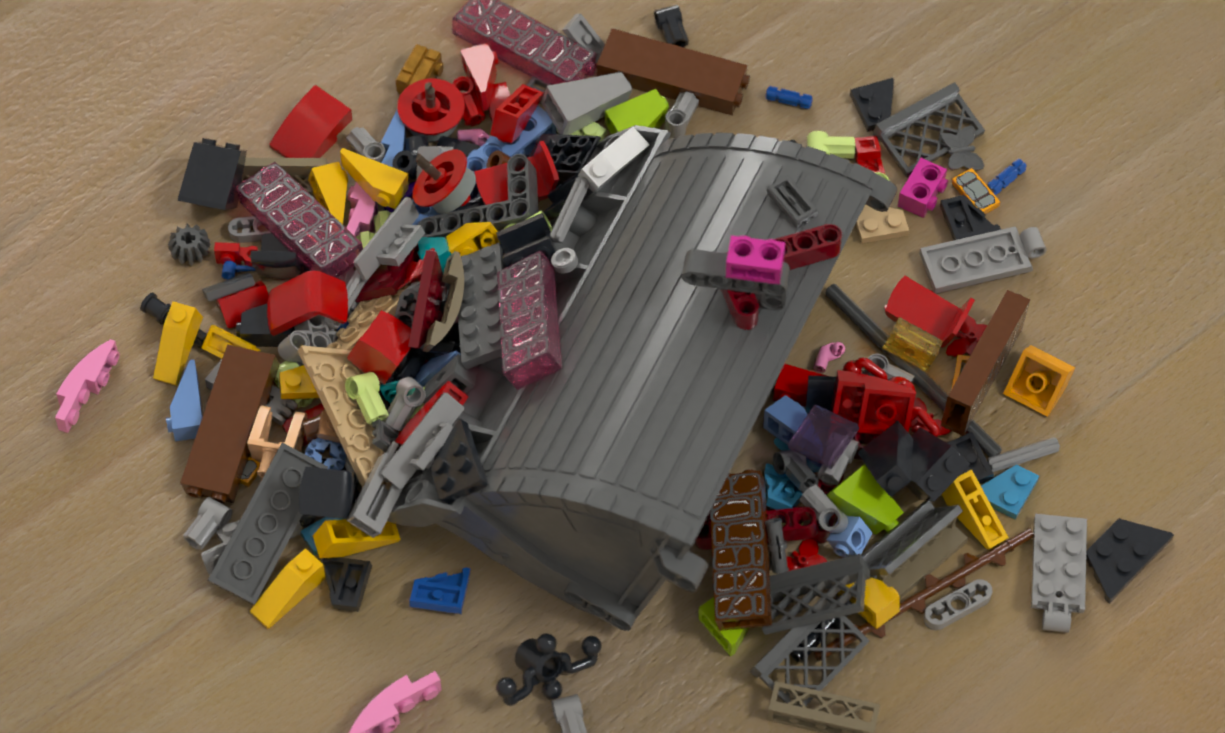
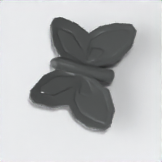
M974 126L964 127L958 131L957 135L950 133L941 134L942 141L950 148L948 153L952 154L948 161L949 169L955 170L964 166L968 170L972 168L974 171L984 168L983 160L976 153H972V151H975V147L969 146L974 142L976 135Z

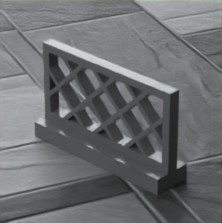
M955 82L876 124L872 135L877 136L878 141L883 143L905 176L912 173L920 158L933 162L948 154L950 148L944 142H941V134L950 133L957 135L958 131L961 130L962 122L974 126L976 130L975 138L984 134V128L959 95L960 89ZM956 102L961 109V115L948 113V106ZM931 115L943 117L941 126L928 123L929 117ZM946 118L959 121L958 130L944 127ZM913 125L923 127L922 137L909 134V127ZM926 129L939 131L938 141L925 138ZM893 136L904 138L902 147L892 145L889 138ZM907 139L920 142L919 151L905 148ZM923 143L937 146L936 153L932 155L923 153ZM904 154L917 157L916 163L908 167L903 160Z
M924 501L898 525L861 555L870 570V577L877 579L878 575H890L962 513L961 507L953 505L934 508L930 501Z
M861 554L770 576L772 620L779 614L783 617L778 622L772 623L771 626H762L764 634L767 635L864 611L866 580L870 579V570ZM854 583L850 588L845 586L847 584ZM830 589L826 594L821 592L822 590ZM840 590L844 591L845 593L837 601L833 599ZM805 595L801 600L796 598L798 596ZM816 596L820 597L813 606L808 605ZM852 596L856 598V603L844 605ZM781 601L777 606L773 604V602ZM791 602H794L796 605L788 613L784 611ZM827 603L832 604L828 610L819 611ZM803 608L807 610L803 616L795 617Z
M827 603L819 611L828 610L832 604ZM846 616L837 617L839 620V630L825 629V621L792 628L750 672L756 678L759 677L773 691L775 683L768 677L773 670H785V683L790 684L789 670H803L804 685L796 686L821 691L870 640ZM821 623V629H815ZM810 633H821V648L807 647V636ZM825 633L839 634V648H826ZM844 634H853L860 643L855 648H844ZM803 641V647H797ZM792 651L803 652V666H789V654ZM807 652H821L822 666H808ZM826 652H840V664L837 667L826 666ZM844 652H851V653L844 659ZM785 659V666H779V664ZM808 670H822V682L819 685H808ZM826 671H832V672L826 677ZM779 690L778 697L784 703L792 701L789 692L784 693ZM809 697L802 702L807 706L813 698Z

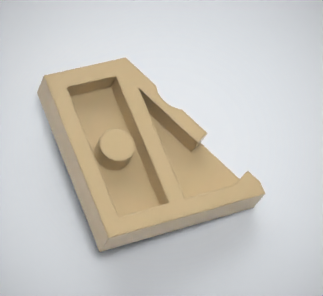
M865 204L855 224L861 244L909 235L904 211L889 207L887 212H881Z

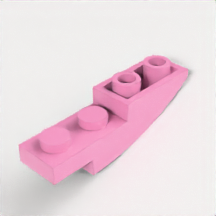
M356 182L355 186H351L348 192V200H350L351 204L348 217L349 224L341 232V234H350L354 239L360 232H373L375 226L373 216L377 215L378 203L373 201ZM347 235L341 236L349 245L355 244ZM356 246L352 248L348 247L346 253L350 252L353 248H356Z
M110 339L84 357L60 386L56 393L60 409L55 417L60 431L68 433L71 426L77 423L79 410L82 404L87 403L90 392L99 394L102 386H106L109 380V372L112 366L117 364L120 356L114 340Z
M436 671L414 683H411L406 675L391 684L367 705L354 722L349 733L392 732L400 724V712L406 713L412 710L415 704L423 700H431L442 691L441 680Z

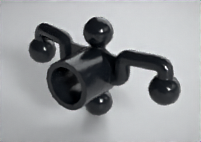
M545 633L541 634L537 639H527L521 643L515 654L516 666L524 671L522 675L523 687L517 690L516 682L512 678L504 677L497 682L496 691L503 698V702L507 706H513L529 696L533 686L543 682V695L550 700L558 699L562 694L563 688L556 678L562 672L573 674L594 666L598 660V653L602 648L601 641L596 636H587L581 644L582 652L587 655V658L571 663L568 653L555 650L557 641L552 634Z

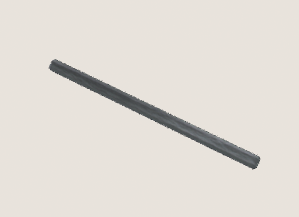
M836 284L830 285L826 289V295L900 369L914 375L913 382L944 411L948 394ZM972 420L966 434L973 432L980 448L989 457L999 455L1002 448Z

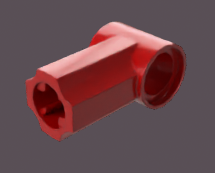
M465 76L458 77L453 81V85L459 91H467L461 93L465 102V110L462 117L466 126L469 125L471 127L479 125L485 120V115L474 91L473 81Z

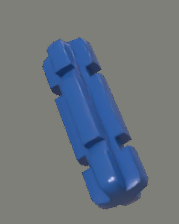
M769 86L766 91L767 100L775 101L778 99L780 103L793 106L799 104L801 105L800 107L810 109L813 96L803 93L802 96L800 92L782 88L780 91L778 87Z
M1021 159L1015 160L1012 166H1008L996 176L997 179H993L988 183V188L994 195H997L1002 191L1001 188L1007 187L1017 178V175H1021L1026 171V163Z

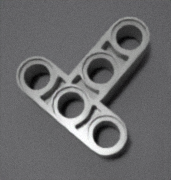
M317 315L294 326L295 331L279 344V355L289 362H303L297 351L301 345L326 348L329 344L337 341L336 333L338 331H329L328 325L325 323L326 317Z

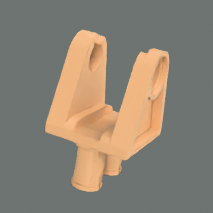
M263 405L258 410L247 443L252 458L260 462L257 473L262 479L282 443L268 442L272 412H270L271 407ZM295 412L285 444L302 452L305 436L303 420H307V413Z

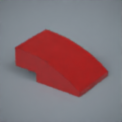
M314 85L283 121L271 140L269 147L285 158H321L337 142V135L353 120L352 110L317 85Z
M837 370L830 408L831 424L854 426L857 432L881 434L898 420L909 432L916 391L882 378Z

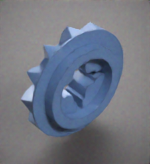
M321 438L313 439L306 448L305 455L322 463V455L318 453H324L330 447V455L333 458H328L324 465L328 466L327 469L341 470L346 462V453L342 444Z

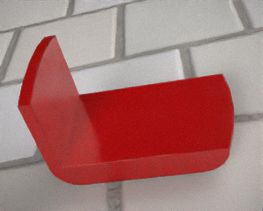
M540 141L534 156L527 158L537 171L538 201L547 199V195L556 188L559 181L550 152L545 142ZM508 163L474 171L478 192L485 205L508 200Z
M308 271L271 289L269 292L267 321L270 333L273 336L317 315H322L342 324L347 322L348 294L346 282L326 273Z
M904 275L892 291L885 313L888 318L937 347H945L957 335L975 299L970 297L959 308Z
M381 310L363 336L358 339L347 359L363 373H375L379 382L385 385L411 348L408 347L411 328L393 315Z

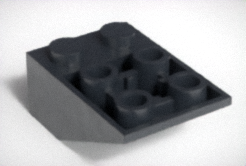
M542 134L529 157L534 156L538 143L544 141L559 177L558 186L579 173L586 166L601 137Z

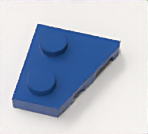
M462 568V573L449 576L445 572L434 577L415 579L410 596V607L462 614L471 568Z

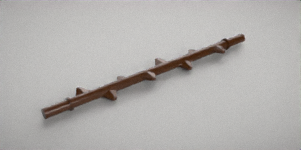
M1028 528L1013 538L1004 540V543L980 557L970 553L964 554L965 565L942 579H938L931 574L926 575V588L900 602V612L887 622L909 609L924 613L926 611L925 600L949 586L957 589L966 586L965 577L990 562L1001 567L1005 566V554L1009 551L1013 552L1016 547L1034 538L1032 530ZM869 622L861 626L854 624L864 635L871 632L880 638L885 636V623L878 629ZM845 634L844 647L858 639L853 634ZM836 637L835 641L826 645V648H839V638ZM814 652L816 660L820 662L821 652ZM826 652V658L835 652Z

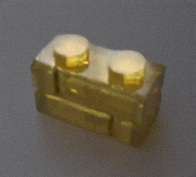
M899 317L890 330L883 349L927 372L938 355L943 340Z

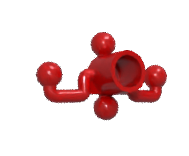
M861 357L857 360H850L843 366V371L862 374V368H865L875 377L915 390L913 383L904 377L896 376L888 379L886 372L868 358ZM920 406L913 407L911 421L918 417L930 430L927 432L938 437L940 429L934 419L924 408Z

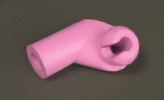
M482 129L457 130L458 140L471 141L480 146L484 145L490 137Z
M834 342L822 346L819 349L814 370L820 373L825 372L829 361L837 359L844 354V344Z

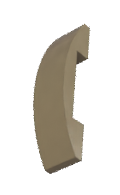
M456 251L447 258L441 280L450 284L441 322L435 321L429 327L423 348L425 352H429L448 333L461 307L464 293V269L460 253Z

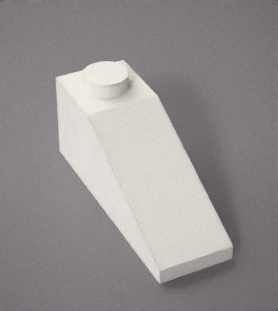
M632 127L584 166L578 176L586 178L590 183L589 188L595 193L649 146V143Z

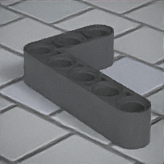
M513 155L507 164V201L423 218L418 223L425 232L422 238H446L447 235L464 224L477 223L478 221L491 222L497 231H501L509 224H517L538 213L536 168L525 155Z

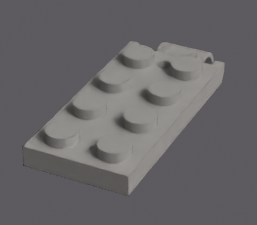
M1015 226L920 248L919 254L933 291L936 294L1031 272L1033 267L1029 258H1038L1044 255L1047 249L1037 227L1027 228L1019 236L1018 229Z
M1035 514L1031 608L1044 609L1042 630L1069 633L1071 612H1085L1087 519Z

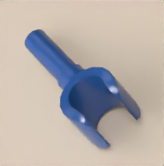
M226 261L223 264L221 276L223 279L228 280L235 277V272L256 270L254 267L236 265L233 261Z

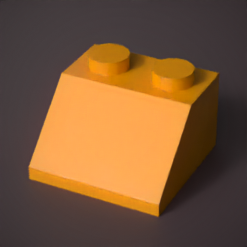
M1030 345L1023 350L1003 394L1048 417L1065 391L1075 367Z

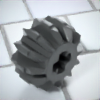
M188 223L184 229L177 226V233L170 234V241L168 243V248L174 260L179 259L181 265L189 261V264L192 266L195 260L202 263V256H208V248L211 246L205 229L200 230L197 224L190 228Z

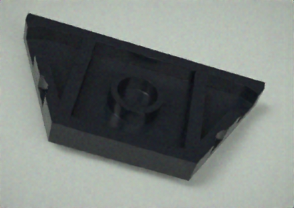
M461 418L456 422L430 467L439 499L446 504L454 502L459 497L471 494L470 488L476 485L483 488L488 484L469 425Z
M1118 518L1086 551V560L1094 570V577L1097 583H1100L1103 588L1106 602L1110 604L1169 544L1174 534Z

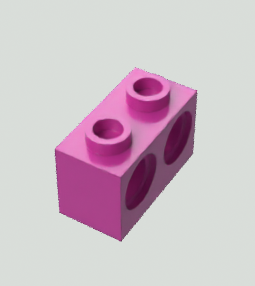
M920 158L899 194L898 207L924 218L928 210L933 211L938 200V193H943L948 184V180L945 179L947 169Z
M731 236L726 261V278L780 285L785 243L773 239L762 240L748 236Z

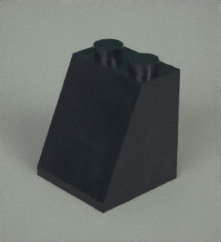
M202 138V142H194L178 195V201L222 210L237 208L240 194L238 187L242 182L247 150L240 149V145L226 142L225 146L216 145L217 140Z
M919 428L912 435L911 482L906 487L919 500L935 501L970 463L953 446L926 430Z

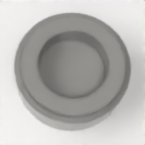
M562 248L553 254L551 263L558 273H569L578 265V258L574 250Z

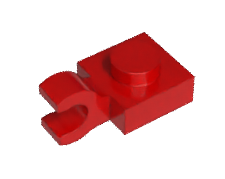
M215 242L216 264L233 261L236 265H241V261H243L245 265L253 267L249 256H251V251H258V247H240V243Z

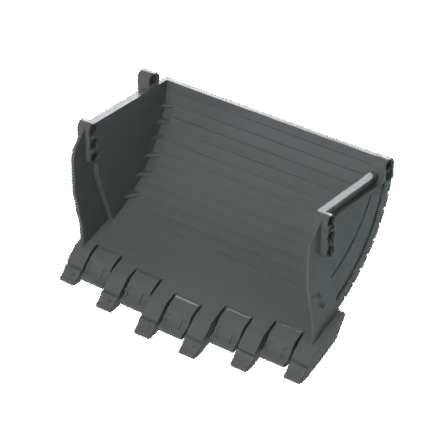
M639 125L632 126L649 143V146L597 192L593 193L588 188L562 243H555L557 251L562 248L574 250L578 258L576 268L569 273H558L555 271L552 263L537 268L541 269L543 273L542 283L539 286L544 287L543 300L539 303L544 304V317L542 319H545L547 323L546 333L537 339H533L532 342L526 345H530L534 341L547 336L548 350L522 363L528 351L527 347L520 349L505 358V368L509 369L507 371L504 370L502 361L506 355L477 365L478 372L475 387L466 394L469 397L463 404L464 411L452 425L454 427L460 418L468 423L488 484L483 488L476 485L470 488L471 494L459 497L454 502L446 504L439 499L430 468L416 470L403 487L387 522L414 527H425L436 523L466 540L494 561L505 565L523 579L575 608L595 615L624 631L631 630L637 617L666 580L687 591H696L708 568V564L705 560L688 550L693 545L865 204L877 211L887 212L897 193V187L892 182L874 173V171L856 163L851 164L849 160L831 153L828 155L825 151L809 146L802 147V144L786 140L779 141L777 138L756 137L755 135L737 133V135L733 133H716L715 135L713 133H701L695 136L691 134L680 136L677 139H669L671 133L667 130ZM632 127L609 135L601 140L588 163ZM786 175L790 176L819 210L817 217L814 218L812 216L810 221L802 222L799 228L790 221L766 192L767 186ZM785 184L782 185L794 197L799 206L807 212V209ZM558 216L549 221V223L552 226V229L557 221ZM825 224L836 225L842 231L841 250L838 256L790 270L786 303L782 310H769L763 307L761 304L762 294H755L759 304L757 325L751 330L740 329L736 326L721 289L690 285L684 282L681 277L687 251L696 249L726 253L729 250L731 236H748L762 240L776 239ZM540 270L534 272H539L538 274L528 278V285H525L526 289L538 285L535 284L538 281L540 283ZM520 287L516 290L522 292L523 287ZM540 287L527 293L530 294L529 296L525 295L524 300L527 307L541 300L542 290ZM513 290L508 299L513 297V295L515 296V294L518 295V293ZM516 296V297H514V298L508 300V302L510 303L513 299H515V298H517V297H519V296ZM523 296L511 303L512 312L515 313L520 310L523 304ZM541 304L538 307H534L533 316L535 320L542 317ZM533 306L530 307V308H528V309H525V310H523V311H521V312H519V313L525 312L526 310H529V309L532 310ZM530 311L526 312L528 313L527 315L520 314L518 315L520 317L514 320L510 319L511 329L516 328L512 331L530 322ZM539 322V325L515 338L513 336V347H518L514 344L522 343L531 337L533 338L541 329L542 324L544 326V322ZM544 329L536 337L540 336ZM543 338L544 341H537L530 346L532 357L536 353L540 354L544 352V349L546 350L545 338Z

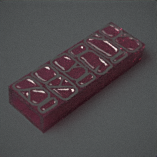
M469 0L452 18V34L474 46L488 43L491 51H496L499 60L530 77H536L548 85L586 79L588 76L591 77L597 69L596 52L500 0Z
M275 161L236 186L240 204L291 252H296L300 261L309 270L320 271L337 278L355 266L353 262L363 250L362 242Z
M541 250L497 272L503 374L516 390L562 369L554 267Z

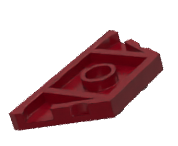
M426 250L408 347L420 348L425 343L429 327L435 321L441 322L442 311L440 309L442 301L446 299L447 287L445 282L441 281L443 272L436 251Z

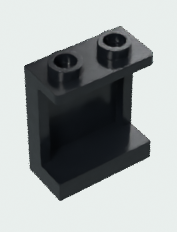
M543 213L496 232L504 251L503 261L508 270L512 265L537 253H540V267L551 263V258L557 250L555 243L550 238L551 231ZM538 255L534 256L537 258H532L525 273L531 271L530 269L536 265L537 267L539 266ZM523 261L521 264L525 263L524 265H527L528 261ZM515 265L516 267L510 270L511 277L516 278L520 276L526 266Z

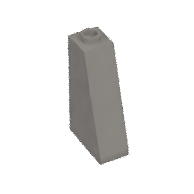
M619 72L549 85L546 87L541 103L560 135H570L605 117V110L628 101L632 88L623 73Z

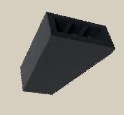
M267 303L242 312L241 322H237L236 325L237 337H241V339L256 347H278L286 337L295 331V328L292 327L275 336L271 335L267 321Z
M897 420L858 451V454L875 480L890 497L911 482L913 438Z

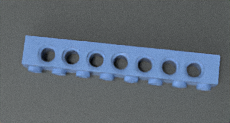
M537 106L521 135L513 143L501 142L494 136L489 137L484 145L473 150L468 155L467 168L473 172L485 169L489 156L497 150L510 157L516 154H523L528 157L542 134H556V127L548 113L540 106ZM476 181L470 194V199H473L478 194ZM412 200L419 213V217L412 225H418L423 218L440 215L432 206L421 207Z

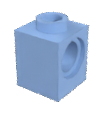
M847 516L848 525L845 531L838 534L830 533L827 541L838 556L845 558L863 552L872 535V531L860 517Z

